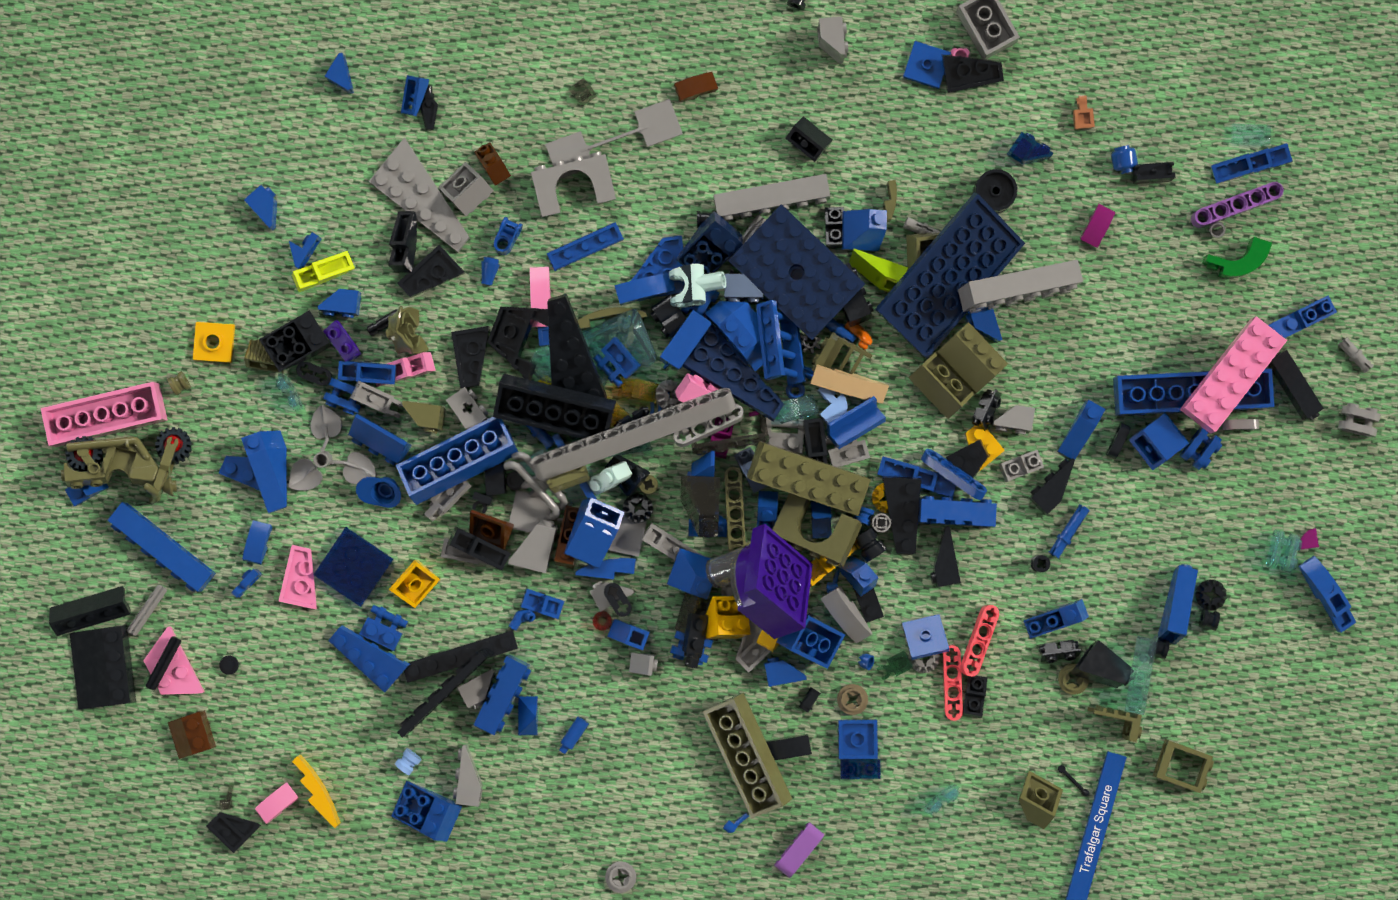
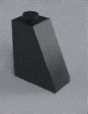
M1097 640L1088 647L1070 673L1118 688L1122 685L1126 686L1131 681V674L1134 669L1100 640Z

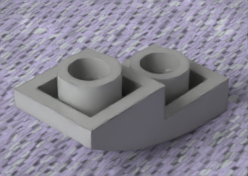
M1038 450L1003 462L999 464L1005 482L1044 468Z

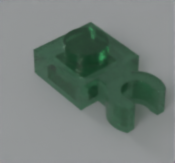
M904 650L887 659L889 665H881L877 668V671L881 669L887 671V674L882 677V680H885L891 676L892 672H894L895 676H898L914 667Z

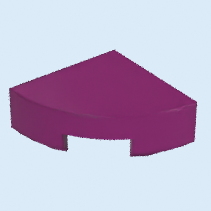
M1316 528L1309 529L1302 535L1298 542V550L1319 547Z

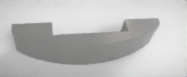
M652 523L641 539L673 560L676 559L679 548L700 554Z

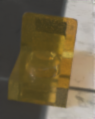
M621 377L623 384L619 387L618 396L656 403V389L659 384L637 378L625 379Z

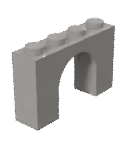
M600 151L590 154V158L587 159L579 156L571 158L572 162L564 164L563 160L554 162L553 167L546 168L545 165L534 167L535 171L531 172L542 217L561 213L556 194V185L559 178L569 171H581L589 176L594 186L598 204L615 200L616 196L606 155H601Z

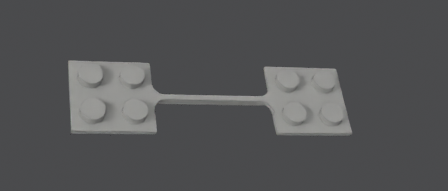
M668 99L635 111L634 113L639 123L637 129L591 146L585 143L581 131L546 143L545 145L552 164L563 160L564 164L572 162L571 158L582 156L583 159L590 158V151L593 148L635 133L643 135L647 147L683 135L671 100ZM581 171L566 172L559 179H562L564 177L573 175Z
M516 490L509 523L514 524L513 529L531 533L539 521H551L549 518L551 509L539 496L531 498L529 496L530 493ZM623 515L619 530L608 550L639 557L643 541L641 539L644 535L647 521L634 523ZM562 518L556 519L557 521H563Z

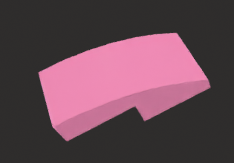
M285 783L262 801L255 810L265 824H268L279 816L284 809L297 801L298 796L289 784Z

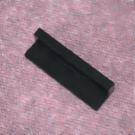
M121 586L53 606L49 611V625L56 636H60L130 615L131 609L125 600V589Z

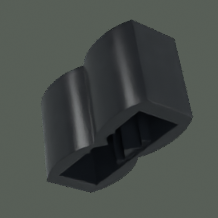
M668 295L651 307L652 312L650 315L656 323L658 321L663 326L661 331L666 338L670 337L672 340L685 322L686 317L679 307L671 305L670 299L672 297Z

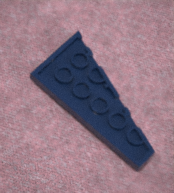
M705 314L703 317L709 320L708 316ZM711 323V326L682 367L719 389L729 388L735 399L774 422L784 403L760 379L759 374L752 370L749 363L730 341L728 342L724 338L721 331Z

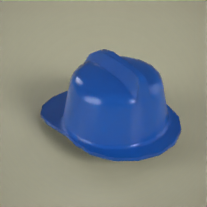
M366 477L357 483L356 494L365 503L386 508L395 507L400 503V487L390 477Z

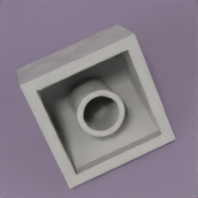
M466 162L438 187L465 216L472 213L494 191Z

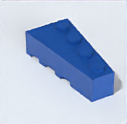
M923 496L919 503L918 523L996 527L997 504L992 503L990 499L972 502L973 499L961 498V501H953L952 497H942V500H934L933 496Z
M512 655L506 656L504 660L505 665L499 670L496 676L497 681L491 687L487 696L488 699L484 702L474 722V726L492 735H495L497 732L501 733L506 723L503 719L506 714L510 715L514 707L511 703L514 697H519L523 689L520 685L523 679L527 681L532 671L529 669L530 664Z

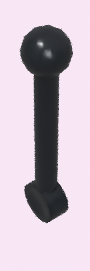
M1058 766V771L1063 773L1081 791L1083 796H1088L1089 791L1084 789L1066 771L1065 766Z

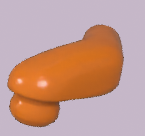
M847 321L844 328L859 338L858 346L866 350L872 344L871 336L861 325L858 324L850 327Z

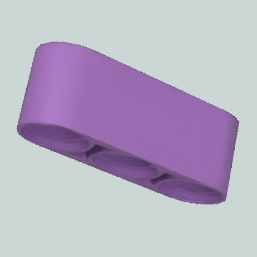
M810 822L805 825L804 831L801 830L793 840L794 843L789 845L781 855L782 858L774 864L788 878L792 877L824 837V833Z

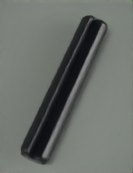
M172 636L146 683L147 688L156 690L181 644V639Z

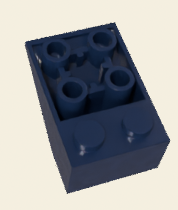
M714 211L699 226L676 260L683 266L702 264L704 266V274L714 273L743 245L742 234Z

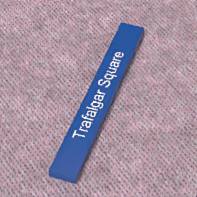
M1109 751L1106 752L1065 900H1087L1126 762V756Z

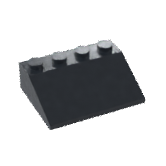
M127 625L69 633L78 710L136 702Z

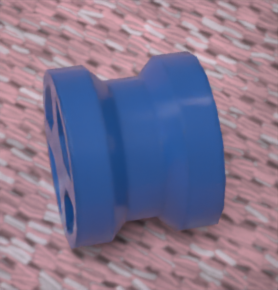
M861 507L859 515H854L853 518L859 520L862 524L870 526V518L874 515L875 511Z

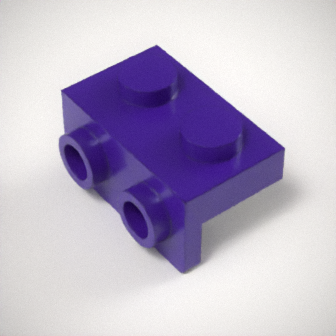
M335 320L323 331L345 362L356 359L362 354L338 320Z

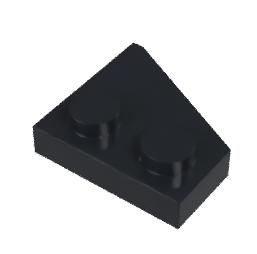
M616 455L613 456L604 468L622 461L627 462L632 475L628 480L619 483L618 486L628 497L637 490L649 476L650 472L628 459Z
M219 812L206 825L233 853L261 826L259 823Z

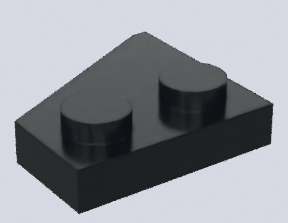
M980 439L946 458L955 467H958L974 478L989 458V454Z

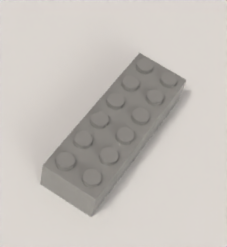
M1077 259L970 281L958 289L963 312L970 311V314L980 312L982 311L981 309L988 307V310L1000 307L999 305L1005 303L1006 306H1011L1021 300L1030 302L1042 296V299L1054 296L1053 294L1060 293V295L1071 293V290L1078 288L1077 285L1083 282Z

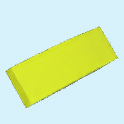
M348 251L293 271L292 278L298 292H302L354 270L355 267Z

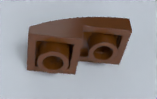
M713 72L699 74L674 84L680 102L696 99L699 95L718 90Z

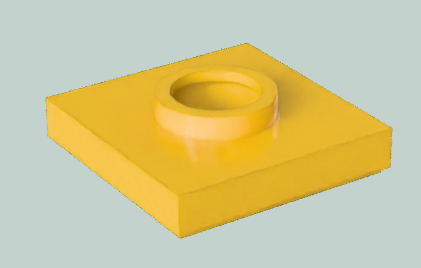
M196 322L193 360L232 363L235 325ZM216 335L219 338V345L216 348L211 349L207 347L206 341L208 336Z

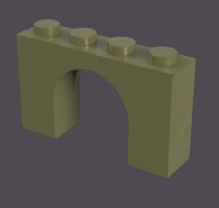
M789 493L772 530L787 543L792 544L795 550L802 552L804 549L810 552L809 555L818 560L820 557L827 559L826 563L837 567V565L844 566L862 527V523L859 520L841 514L832 535L828 539L818 543L809 542L802 535L801 524L811 502L806 498Z

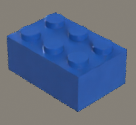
M807 615L805 629L779 637L776 643L828 669L845 634Z

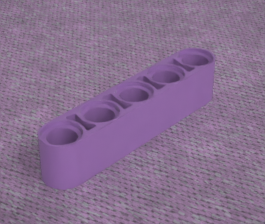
M1271 182L1203 207L1193 213L1191 223L1196 228H1203L1214 222H1219L1271 203L1283 195V186L1278 182ZM1269 188H1273L1276 191V196L1270 195ZM1252 194L1258 197V203L1252 201ZM1234 201L1239 202L1240 209H1236L1233 206ZM1217 207L1223 211L1222 216L1216 214L1215 209ZM1198 214H1202L1205 217L1204 223L1198 220Z

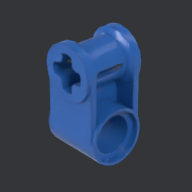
M504 217L494 240V247L498 254L507 255L511 252L515 241L521 233L523 224H516L508 220V217ZM505 241L508 243V246L505 249H499L498 244Z

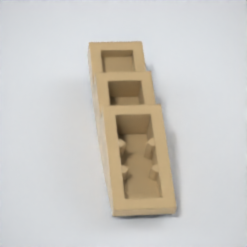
M818 364L815 367L810 384L865 400L875 396L877 402L882 404L889 388L887 384L854 373L850 374L838 369L833 370Z

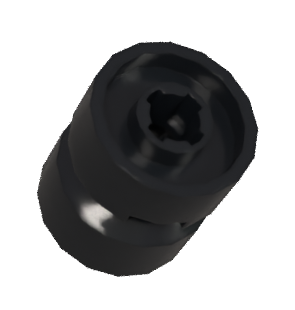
M873 527L858 535L854 542L857 549H862L861 556L866 563L887 550L881 540H876L878 535Z

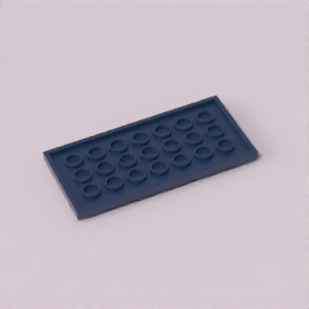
M974 192L875 310L924 358L928 359L968 312H963L958 289L970 281L998 276L1024 246L1025 242L978 193Z

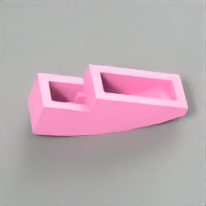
M549 267L530 268L531 308L548 309L547 301L551 298ZM534 321L532 327H546V325Z
M422 352L408 358H401L387 363L396 365L395 382L436 371L431 352ZM376 383V387L388 385V384Z

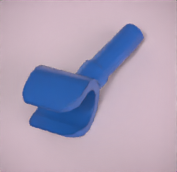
M837 567L833 582H827V593L838 588L840 571Z
M745 813L735 823L728 820L723 829L728 833H733L737 826L748 818L749 815Z

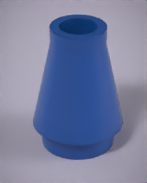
M484 257V260L481 261L482 284L493 285L500 266L498 264L499 259Z

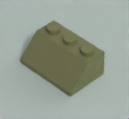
M969 322L936 352L975 394L1008 365L1002 356Z
M936 352L908 377L947 419L954 415L975 394Z

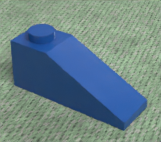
M1090 400L1085 401L1057 452L1070 459H1076L1106 409Z

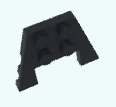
M500 307L487 343L509 361L511 366L522 374L523 378L531 380L537 364L521 358L533 322L537 321L548 326V309Z

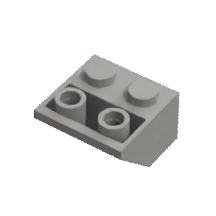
M842 17L819 18L817 27L819 47L836 62L843 64L844 58H847L848 41H844L845 34H847L846 22L843 23Z

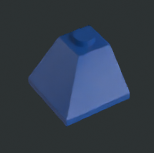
M864 209L843 211L842 250L857 249L860 251L878 252L887 230V210Z
M679 548L667 585L708 599L714 582L712 565L716 560Z

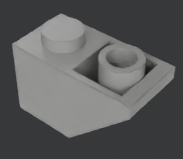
M1015 405L994 420L991 426L996 427L995 430L1007 432V429H1013L1016 434L1026 435V432L1032 431L1035 408Z
M631 652L629 672L652 676L653 672L657 671L658 659H655V655Z

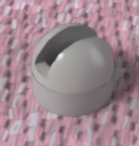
M1214 222L1210 225L1209 231L1213 237L1220 238L1225 234L1226 229L1223 223ZM1219 226L1222 227V228H1219V229H1217V230H1215V231H1212L1213 228H1216V227H1219Z

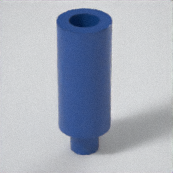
M577 716L561 740L562 746L559 751L566 754L568 749L572 750L589 723Z

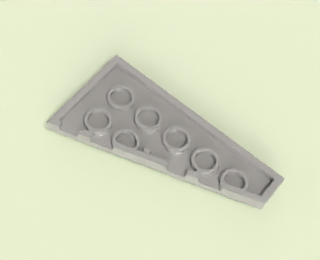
M404 137L369 182L405 211H415L416 218L421 224L455 251L459 252L470 237Z

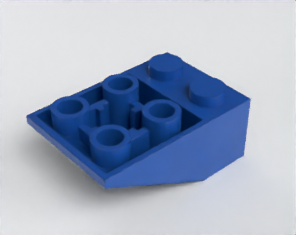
M592 497L582 500L564 554L599 568L619 530L624 511Z
M406 781L391 816L433 840L447 842L462 805L456 804L455 801L410 781Z

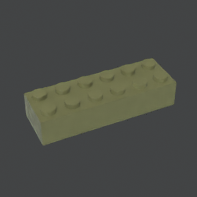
M762 441L758 442L747 474V478L752 481L857 516L871 479Z
M744 693L704 710V717L751 819L783 807L792 800L790 792Z

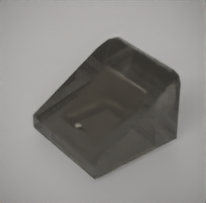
M584 78L568 89L581 107L597 96Z

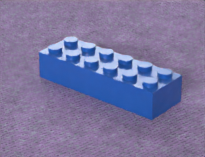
M491 417L397 464L396 468L409 497L415 505H418L512 458V454L519 451L504 420Z

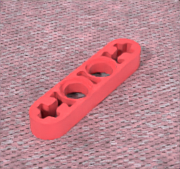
M984 605L979 612L960 665V670L965 676L973 677L980 671L999 618V610L994 605ZM987 610H991V613H993L992 617H988V614H986ZM985 620L987 622H990V625L988 623H982V621ZM982 626H985L987 629V634L984 637H981L979 634V629ZM975 644H978L981 648L978 655H975L972 651ZM969 657L977 658V661L969 659ZM967 665H971L973 667V671H969V669L966 668Z
M949 645V649L953 648V651L957 652V655L953 656V662L957 661L958 665L950 664L946 666V661L950 662V656L946 655L947 652L942 653L944 712L948 719L956 721L963 714L962 675L960 670L961 653L958 647ZM951 667L956 668L958 672L957 676L953 679L947 676V670ZM950 687L958 689V695L955 698L948 696L947 692ZM948 700H959V704L955 703V709L959 710L955 717L948 713L949 710H952V704H948Z

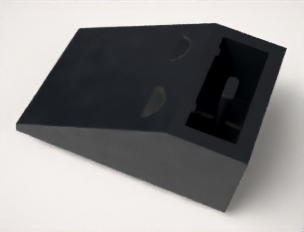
M310 310L259 339L279 372L306 361L330 347V342Z

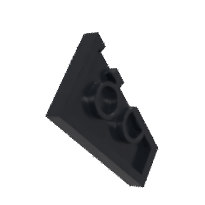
M941 54L948 93L1004 81L1002 62Z
M438 245L412 269V272H408L397 284L412 298L461 276L465 272Z
M490 326L451 332L460 389L480 386Z

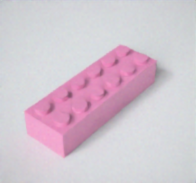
M1257 316L1250 319L1183 404L1180 411L1210 434L1216 432L1287 340Z
M156 382L40 408L48 445L52 447L67 445L71 440L76 441V437L80 439L82 436L97 438L168 421L160 384Z

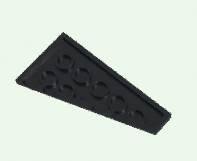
M567 294L549 298L547 306L551 385L607 398L606 391Z

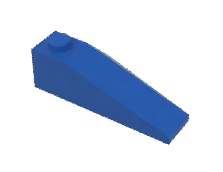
M259 431L242 437L246 454L268 514L286 508L287 448L281 431Z

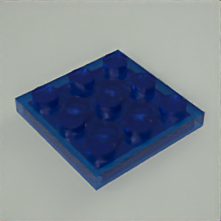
M345 527L313 575L362 607L394 561V558L348 527Z

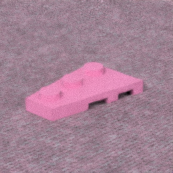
M296 545L291 546L279 602L317 610L311 549Z

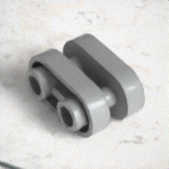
M1347 403V406H1343L1341 414L1346 416V420L1339 421L1338 429L1367 437H1376L1378 429L1373 428L1372 425L1373 422L1379 423L1381 414L1377 413L1378 410L1374 408H1366L1365 410L1359 408L1357 404ZM1354 418L1365 420L1364 425L1354 423Z

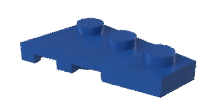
M225 457L219 474L260 490L248 457Z

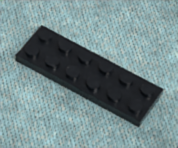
M480 648L468 658L470 662L462 664L455 671L456 676L452 675L450 678H447L441 684L443 688L437 689L427 698L428 703L425 701L413 711L415 715H410L399 725L401 729L397 733L402 738L409 734L493 652L489 648L484 650Z

